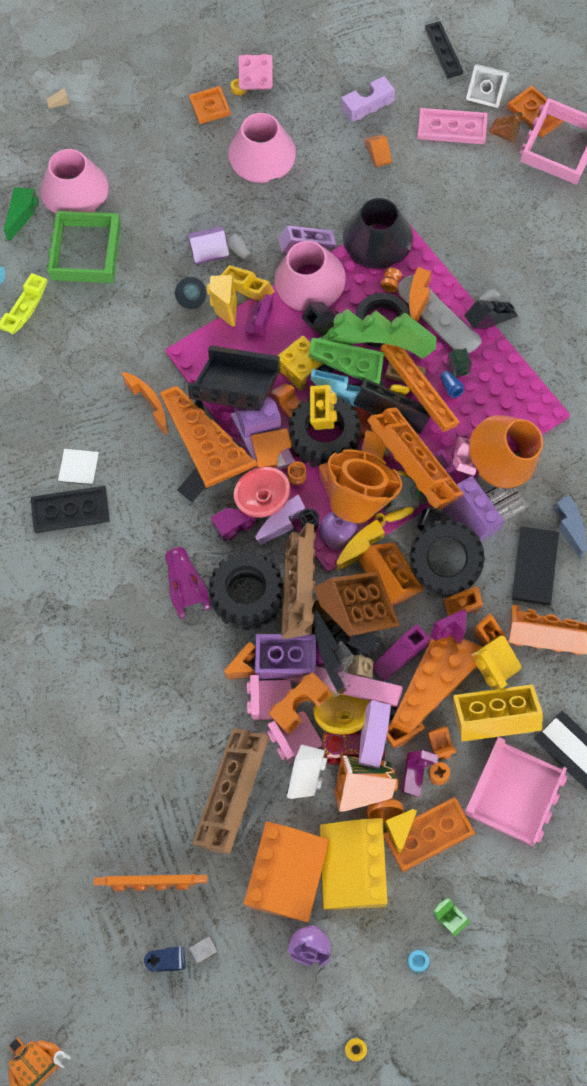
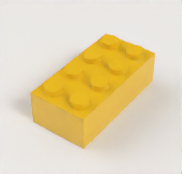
M533 684L453 695V713L461 742L542 731L543 713Z

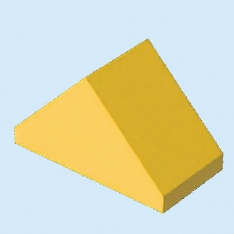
M412 809L386 820L385 825L399 853L402 852L417 810Z

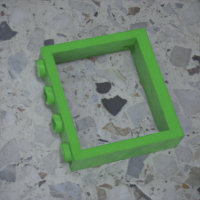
M57 211L56 219L53 220L54 233H51L52 247L48 250L50 261L46 264L47 273H49L51 280L114 283L121 230L119 213ZM64 226L110 228L105 270L58 268Z

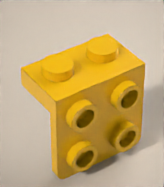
M498 636L471 655L491 689H502L508 685L505 680L522 668L504 636Z

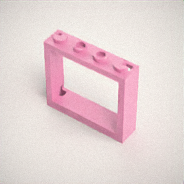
M548 98L546 104L541 105L539 109L540 117H536L532 127H534V130H530L526 137L527 145H522L520 162L577 185L587 163V146L576 170L530 152L547 114L587 130L586 113Z

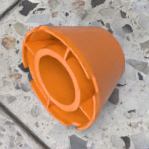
M494 415L484 419L473 430L469 441L470 459L480 472L479 475L489 484L499 488H515L527 482L536 471L543 447V437L538 427L528 420L507 415ZM507 435L518 444L520 457L510 450L507 444Z
M343 450L340 454L335 452L330 456L327 463L329 499L332 511L338 517L348 522H366L399 495L402 488L399 474L395 469L390 470L385 465L386 462L370 453L359 450Z

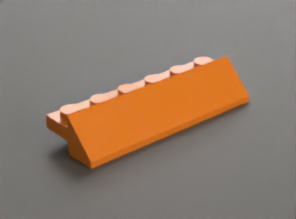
M396 407L388 408L382 414L372 415L367 420L371 425V429L380 436L382 443L390 449L395 460L400 462L405 469V473L414 480L416 487L424 493L431 506L442 510L464 495Z

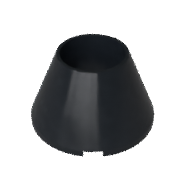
M374 198L364 203L347 222L343 232V245L350 258L357 264L371 269L390 268V265L402 262L409 254L413 244V233L409 223L397 206L384 198ZM379 224L387 226L388 228L383 230H376L370 228L369 226Z

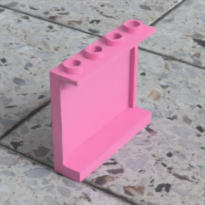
M498 737L467 806L465 815L533 847L536 842H541L545 832L541 829L544 823L548 824L552 816V812L549 810L551 805H556L560 794L557 791L559 786L563 787L568 775H565L567 768H557L505 744L506 740Z

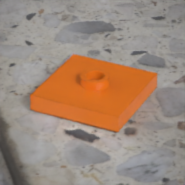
M221 86L189 95L190 103L199 124L231 115Z

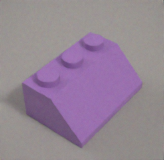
M470 476L458 483L457 486L464 495L443 508L444 512L451 516L455 522H461L465 526H469L478 535L480 541L500 531L505 520L474 477Z

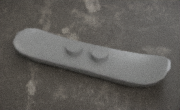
M414 275L404 278L398 288L401 298L408 306ZM430 289V299L420 317L457 353L469 354L477 349L481 344L480 336L458 318Z

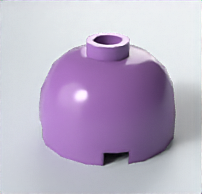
M333 511L324 517L320 526L321 539L329 548L336 550L345 549L347 544L358 533L357 523L345 521Z
M310 925L297 930L293 934L287 952H290V957L298 963L312 966V962H319L318 966H323L330 960L331 943L329 937L319 927Z

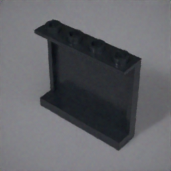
M210 345L208 348L209 359L195 383L188 382L189 399L260 411L281 371L280 356Z

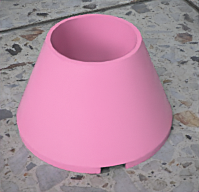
M255 113L247 117L230 143L228 158L232 169L240 177L251 182L266 183L271 179L283 177L291 170L296 159V148L292 138L273 116L266 113Z
M74 149L61 150L51 157L40 186V196L43 204L47 209L54 212L55 215L57 211L94 213L101 204H104L109 191L108 181L104 172L85 155ZM77 176L73 179H66L68 177Z
M302 241L295 244L283 258L275 273V287L280 299L289 307L303 312L306 311L311 303L324 302L327 307L332 305L342 294L346 281L345 270L340 260L333 253L313 241ZM305 265L321 267L313 274L303 275L296 272Z

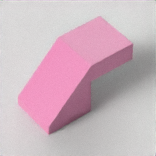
M458 436L453 464L456 470L474 476L477 469L474 463L472 464L469 455L470 440Z

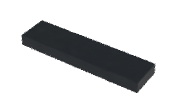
M441 21L425 25V31L447 79L463 75L461 64Z

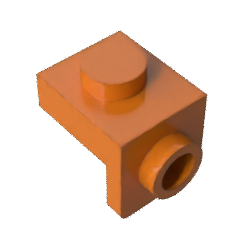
M446 725L427 731L432 752L438 755V758L448 759L452 757V754L456 753Z

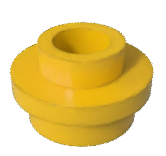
M359 1038L349 1040L345 1046L346 1056L352 1061L362 1060L367 1053L364 1041ZM353 1046H359V1054H354L352 1052Z

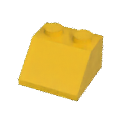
M232 275L211 276L210 284H207V293L211 295L210 305L214 306L215 314L230 326L235 327L237 295Z

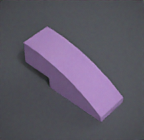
M299 495L287 501L283 508L267 519L255 537L260 546L294 529L291 522L300 518L301 513L306 509Z
M371 700L367 705L365 722L361 729L358 764L379 769L387 736L391 705Z

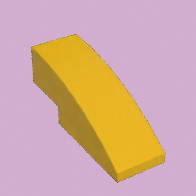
M229 265L220 275H232L235 290L258 302L264 300L265 294L272 295L274 292L269 281L257 278L254 272Z
M378 520L363 528L347 544L337 560V571L358 561V558L372 544L384 538L385 531Z

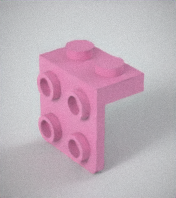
M272 55L239 56L240 89L256 90L271 89L273 87Z
M250 675V682H247V694H251V701H247V713L251 714L252 721L273 720L268 713L274 704L280 703L285 698L286 693L291 689L290 680L259 681L258 675Z
M303 711L298 713L303 722L289 736L275 721L268 724L269 731L267 735L272 743L276 742L278 755L281 760L285 759L288 765L295 761L301 745L317 749L322 746L320 737Z

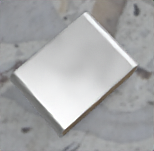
M210 937L189 948L196 964L218 953Z

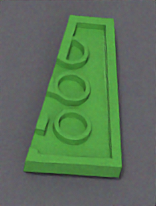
M317 338L311 339L309 358L361 381L366 378L380 384L384 352Z

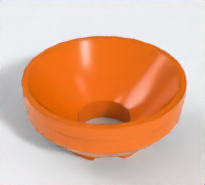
M393 797L392 799L370 804L366 809L367 819L382 818L383 823L404 813L402 803Z

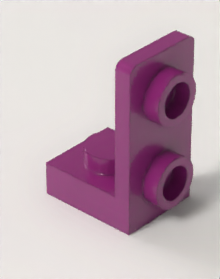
M424 750L407 753L402 793L414 797L421 796L424 768L431 764H437L438 755Z

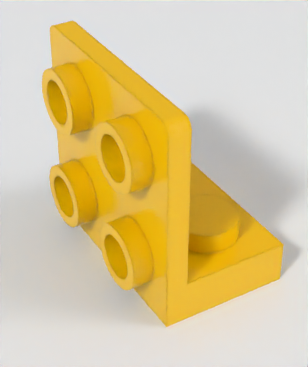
M301 336L278 355L280 356V372L300 391L306 388V380L311 375L312 369L317 370L323 365V363L308 357L311 342L304 336Z

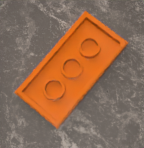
M453 797L414 818L401 853L397 852L389 832L384 833L383 836L403 873L475 835V831L456 797Z

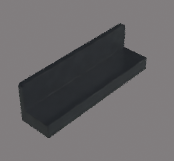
M364 378L360 391L354 401L355 406L375 415L382 414L388 408L396 407L417 434L422 433L430 419L429 413L421 403Z

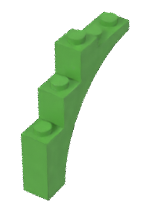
M346 309L335 316L334 327L330 328L322 338H318L346 345L368 342L390 344L411 351L422 359L436 349V337L406 313L396 317L391 323L377 311L361 320L350 310Z

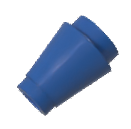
M445 371L440 375L448 396L457 398L463 394V384L449 371Z

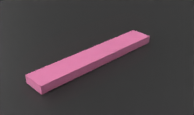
M316 666L315 675L331 692L338 693L326 669ZM338 672L347 688V691L342 693L343 695L369 701L374 700L398 707L403 690L402 686ZM304 676L283 679L300 684Z

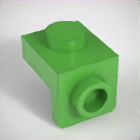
M449 898L441 901L433 911L437 920L454 937L470 923L469 919L454 906Z

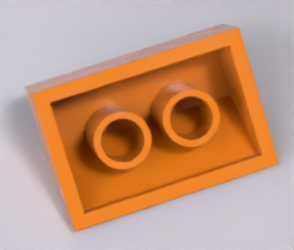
M395 542L372 545L358 558L362 569L366 573L379 571L392 605L400 604L424 590V587L414 576L410 565Z

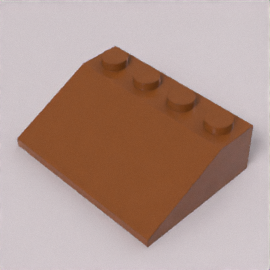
M379 571L330 578L314 587L321 607L349 636L400 626Z

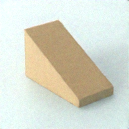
M65 88L46 99L49 109L69 104Z

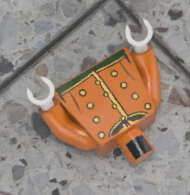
M18 1037L8 1046L15 1054V1057L8 1063L10 1066L8 1070L9 1086H40L56 1069L65 1067L62 1065L64 1058L70 1060L71 1057L63 1052L55 1043L40 1040L37 1042L31 1041L25 1046Z

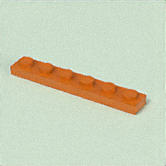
M383 344L380 349L381 352H384L385 357L442 432L457 427L460 423L406 351L398 346Z

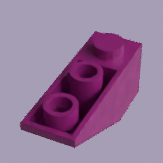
M416 624L373 664V670L385 682L427 648L430 643V637Z

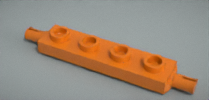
M207 874L94 877V886L106 885L113 888V891H125L127 887H134L135 891H145L146 887H155V890H167V887H176V890H188V886H193L197 883H208Z

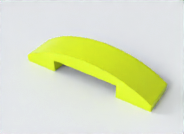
M33 273L30 274L23 285L24 291L9 314L5 313L0 320L1 330L14 334L23 327L42 297L47 284L46 278Z

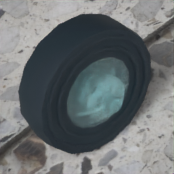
M195 277L181 279L175 288L177 302L187 309L200 307L207 296L204 283Z

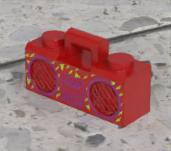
M323 733L324 758H327L328 764H340L342 755L359 758L361 733ZM385 746L381 761L385 759Z

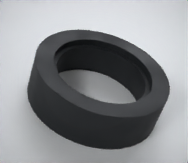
M377 293L366 297L356 310V316L361 320H364L369 312L377 308L390 309L398 317L404 313L410 316L409 309L404 301L388 293ZM368 342L366 344L375 348H381L385 343Z

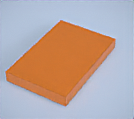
M531 85L508 102L507 108L534 130V127H532L536 117H540L539 109L541 105L546 104L548 99ZM547 114L538 135L543 138L564 121Z

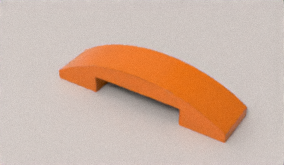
M126 372L122 373L124 383L133 395L141 392L155 410L152 413L154 422L164 435L167 434L168 427L164 409L155 392L136 376Z

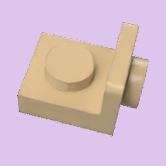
M362 655L342 659L343 673L372 678V659Z

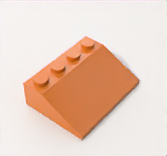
M266 821L244 905L250 909L309 923L330 840L285 825Z

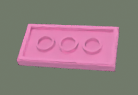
M420 108L417 139L485 144L488 113Z

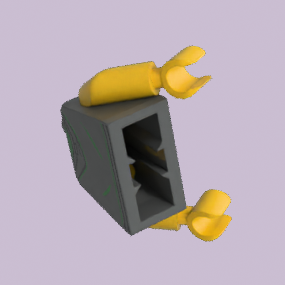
M397 471L402 481V488L399 495L384 507V513H387V515L384 516L378 513L375 516V519H383L382 522H379L381 527L386 524V521L393 522L411 515L419 507V504L427 503V497L424 493L419 492L414 480L403 471Z

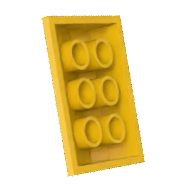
M359 819L321 824L320 837L330 840L322 868L323 910L387 907L383 819Z

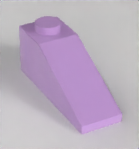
M287 225L278 237L282 253H288L295 244L302 241L316 242L325 249L336 246L334 234L331 230Z

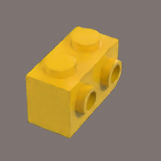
M329 385L310 386V423L315 430L334 429V422H337V413L334 410L337 396L336 392H333Z

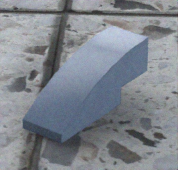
M569 495L558 501L554 510L562 520L558 529L580 559L586 551L585 530L577 506Z

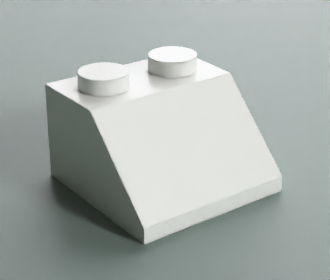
M478 64L475 65L466 100L499 108L509 72Z
M301 745L294 761L287 798L314 796L316 790L321 789L323 777H320V772L325 770L327 758H324L325 750Z

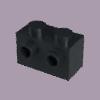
M370 632L351 636L348 642L349 645L356 648L354 652L364 657H367L368 654L372 656L374 653L378 654L383 645L380 642L382 638Z

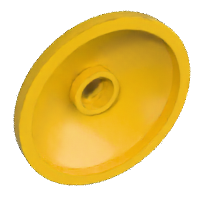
M331 692L332 695L318 708L314 706L315 720L322 729L334 734H351L363 728L365 710L370 701Z

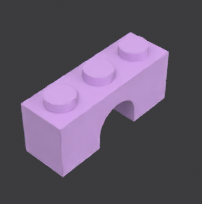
M383 76L370 83L369 97L360 96L356 90L341 97V109L351 122L360 120L371 112H376L379 108L391 104L395 98V89Z

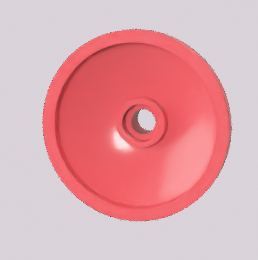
M272 467L256 468L247 472L237 482L234 489V500L239 510L248 516H270L278 512L287 503L291 490L290 483L286 475L278 469Z

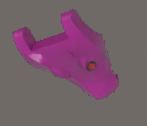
M182 547L168 550L165 554V560L168 567L169 596L179 619L186 618L183 611L184 607L203 602L205 611L210 610L211 605L206 584L190 562L186 550Z

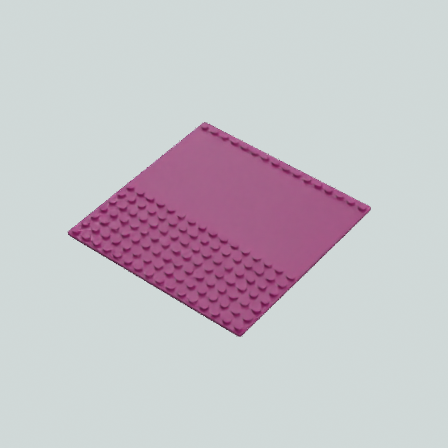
M376 224L371 228L376 230L387 229L388 227ZM410 225L413 233L412 248L402 262L390 265V268L398 269L402 273L398 284L404 278L415 275L418 267L430 271L431 282L428 287L458 318L481 338V344L477 349L469 354H459L451 349L420 317L418 323L436 337V349L423 359L413 352L404 349L416 366L426 368L424 376L460 422L457 427L442 432L430 416L422 433L417 435L432 454L443 449L452 465H454L453 459L458 436L470 440L475 427L484 419L494 415H507L528 420L538 427L542 435L567 420L570 416L569 412L495 325L485 329L472 328L464 314L475 301ZM343 244L330 251L342 263L346 278L342 294L328 307L335 315L342 313L346 309L356 315L359 304L366 297L377 293L392 294L403 300L398 290L395 293H389L381 289L380 284L382 279H384L386 269H371L357 264L350 258ZM307 265L298 270L297 273L303 275L313 274L321 267ZM273 285L274 292L271 295L273 296V309L262 337L245 332L256 302L253 299H249L237 306L235 327L230 326L219 317L166 348V354L185 380L189 383H195L209 359L208 348L210 345L278 356L301 336H304L309 342H311L312 338L318 339L323 336L314 331L301 318L304 314L303 311L289 307L280 299L276 287ZM377 308L367 314L371 315L377 311L391 323L398 317L394 311L387 308ZM366 343L353 344V346H363L366 349L381 352V348H375ZM384 355L380 381L388 389L392 385L408 387L406 383L385 378L389 361ZM445 371H449L463 384L464 392L457 398L448 396L440 378V375ZM280 372L271 391L286 383L295 388V395L300 402L304 401L306 403L307 398L310 397V386L317 385L310 380L311 375H309L306 380V388L300 391ZM409 388L406 397L420 403ZM202 401L218 425L241 444L246 454L249 455L231 418V413L235 412L234 407ZM276 403L281 417L279 430L287 429L289 433L290 420ZM353 406L352 410H356L361 424L360 441L357 450L362 451L366 431L374 432L367 421L372 415L362 408ZM334 424V429L315 430L311 426L307 433L316 441L331 442L342 434V430ZM507 435L506 439L510 450L513 453L519 451L516 441ZM289 448L294 461L302 462L300 457H296L294 454V449ZM390 452L388 457H383V460L386 462L385 465L390 470L395 469L396 471L405 472L400 462L396 461L393 457L392 452ZM307 462L306 464L303 463L306 466V481L301 486L290 484L291 490L288 501L299 495L306 509H314L319 514V528L314 532L316 533L313 548H315L317 560L325 571L330 572L336 568L337 560L344 549L336 550L329 548L321 539V522L327 514L332 512L328 495L319 477V466L316 465V468H314ZM287 467V468H284V469H282V470H280V471L283 472V473L286 475L287 479H288V467ZM454 469L450 477L458 484L472 475ZM476 470L473 476L474 479L480 476L478 470ZM428 500L426 504H419V507L411 515L393 522L386 521V524L382 527L385 531L384 537L421 514L423 509L432 507ZM384 507L376 513H381L384 516L387 515V513H384ZM375 514L366 522L357 523L358 532L375 520L382 522L383 519H375ZM300 518L291 523L295 530L300 533L302 529L300 527Z

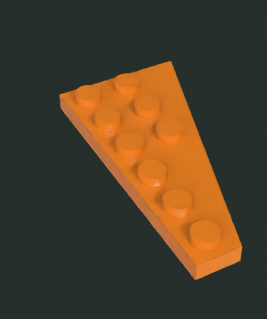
M177 385L160 392L163 403L206 488L258 466V463L246 454V451L239 447L201 408L199 409Z
M451 635L437 641L432 638L392 720L391 726L410 734L433 709L439 706L444 698H447L477 668L471 655L481 649L482 646L464 638L461 644H459Z

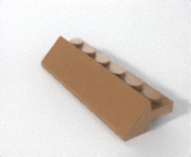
M306 523L300 533L292 531L285 541L282 639L312 633V623L314 620V614L312 613L314 597H312V591L315 586V581L313 580L315 548H313V543L316 538L314 524Z
M232 729L194 837L193 845L222 855L223 853L230 854L251 789L260 768L264 751L267 747L268 735L264 733H251L245 729Z

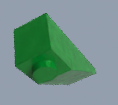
M14 187L4 226V233L8 241L13 239L32 217L35 208L38 207L39 197L36 196L35 189Z

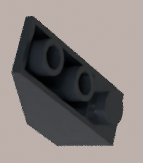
M477 300L464 316L473 329H485L513 319L518 314L510 302Z
M324 302L309 304L301 318L314 331L324 336L330 328L334 327L336 315Z

